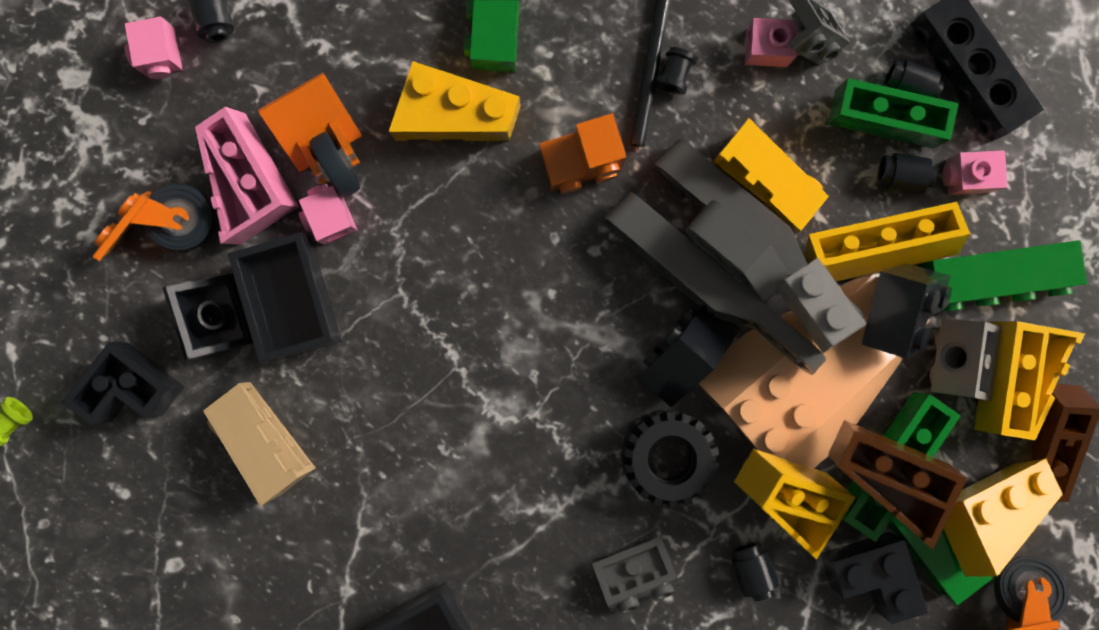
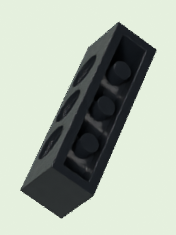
M941 0L924 11L910 24L914 29L916 40L928 49L934 58V64L938 72L948 78L955 88V95L958 101L968 107L976 119L975 122L978 130L983 135L988 136L991 142L1008 135L1045 110L969 0ZM947 32L955 35L957 44L949 40ZM968 61L977 67L978 74H974L969 69ZM990 91L997 96L998 105L991 101Z

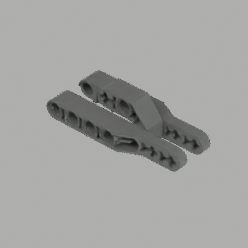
M677 139L652 167H656L659 173L676 187V193L680 196L682 194L686 195L702 209L685 228V232L692 241L632 192H628L603 218L605 224L698 306L702 307L704 304L707 306V312L713 313L718 319L755 329L799 368L808 374L814 375L826 361L824 354L766 305L786 278L808 265L791 227L684 140ZM851 302L855 309L858 311V313L861 315V317L864 319V315L861 312V310L853 302Z

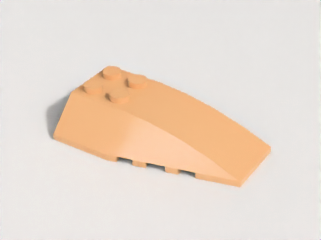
M880 272L856 277L839 286L847 298L861 310L866 324ZM792 310L780 315V317L819 349ZM865 325L824 352L826 361L814 375H811L794 364L755 329H751L727 349L715 370L704 378L698 386L715 406L720 407L756 450L815 468L829 456L828 453L843 421L846 420L857 425L903 358L861 345L866 328Z

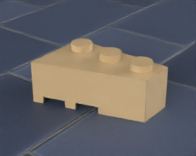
M251 382L237 384L203 410L208 418L207 424L209 428L220 438L260 507L281 496L316 469Z

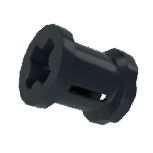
M669 47L665 53L667 61L663 73L657 77L655 85L666 92L684 95L688 88L685 83L691 66L696 65L698 58L688 50Z

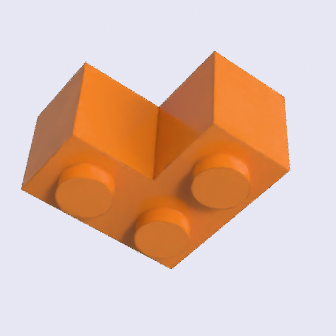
M613 113L576 124L575 133L539 143L540 154L552 192L560 190L561 194L577 191L582 188L581 183L595 179L596 183L599 184L617 178L616 173L621 171L627 158Z

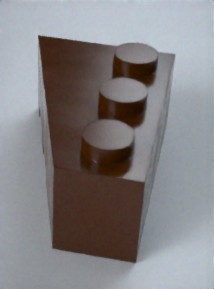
M846 420L843 421L828 453L830 458L844 473L875 500L880 502L931 549L934 548L968 479L951 464Z

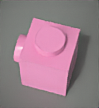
M163 17L125 23L128 44L125 45V55L132 67L151 79H164L171 76V72L183 70L175 28Z
M753 18L746 29L745 65L788 67L796 56L800 55L794 52L788 44L800 34L797 33L798 26L794 20Z
M1005 151L963 152L946 159L942 178L947 186L948 195L987 194L1007 188Z
M327 184L316 186L307 191V197L299 200L303 211L299 212L300 220L308 233L313 232L317 242L326 245L358 231L344 197L337 191L335 186L328 187Z

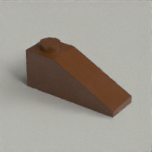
M1056 384L1051 394L1055 397L1036 440H1033L1031 461L1047 460L1063 494L1058 501L1069 502L1099 419V405L1082 385Z

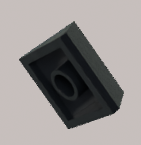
M234 274L174 284L162 288L185 361L205 360L253 344Z

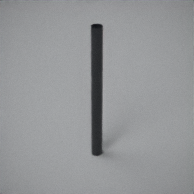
M657 0L630 143V145L635 147H645L671 0Z

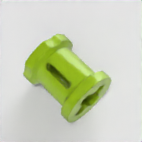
M6 397L1 402L0 446H4L9 441V436L19 426L27 425L33 420L31 411L22 402L13 397Z

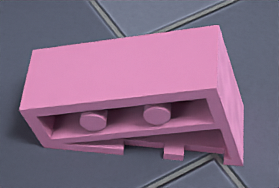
M224 107L195 126L205 174H209L214 195L211 197L213 209H217L221 231L218 233L221 244L241 245L299 208L298 203L245 113Z

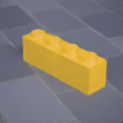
M953 202L809 234L804 258L807 264L819 258L833 279L841 281L877 273L906 263L914 265L959 255L970 236V232L958 203Z

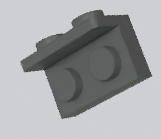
M789 0L795 10L791 15L792 19L802 31L788 43L790 48L818 65L828 63L837 58L850 41L831 10L817 0Z
M661 536L592 563L607 606L611 612L618 611L619 614L632 612L640 607L639 602L653 597L654 601L662 600L675 593L673 588L679 586L678 577Z

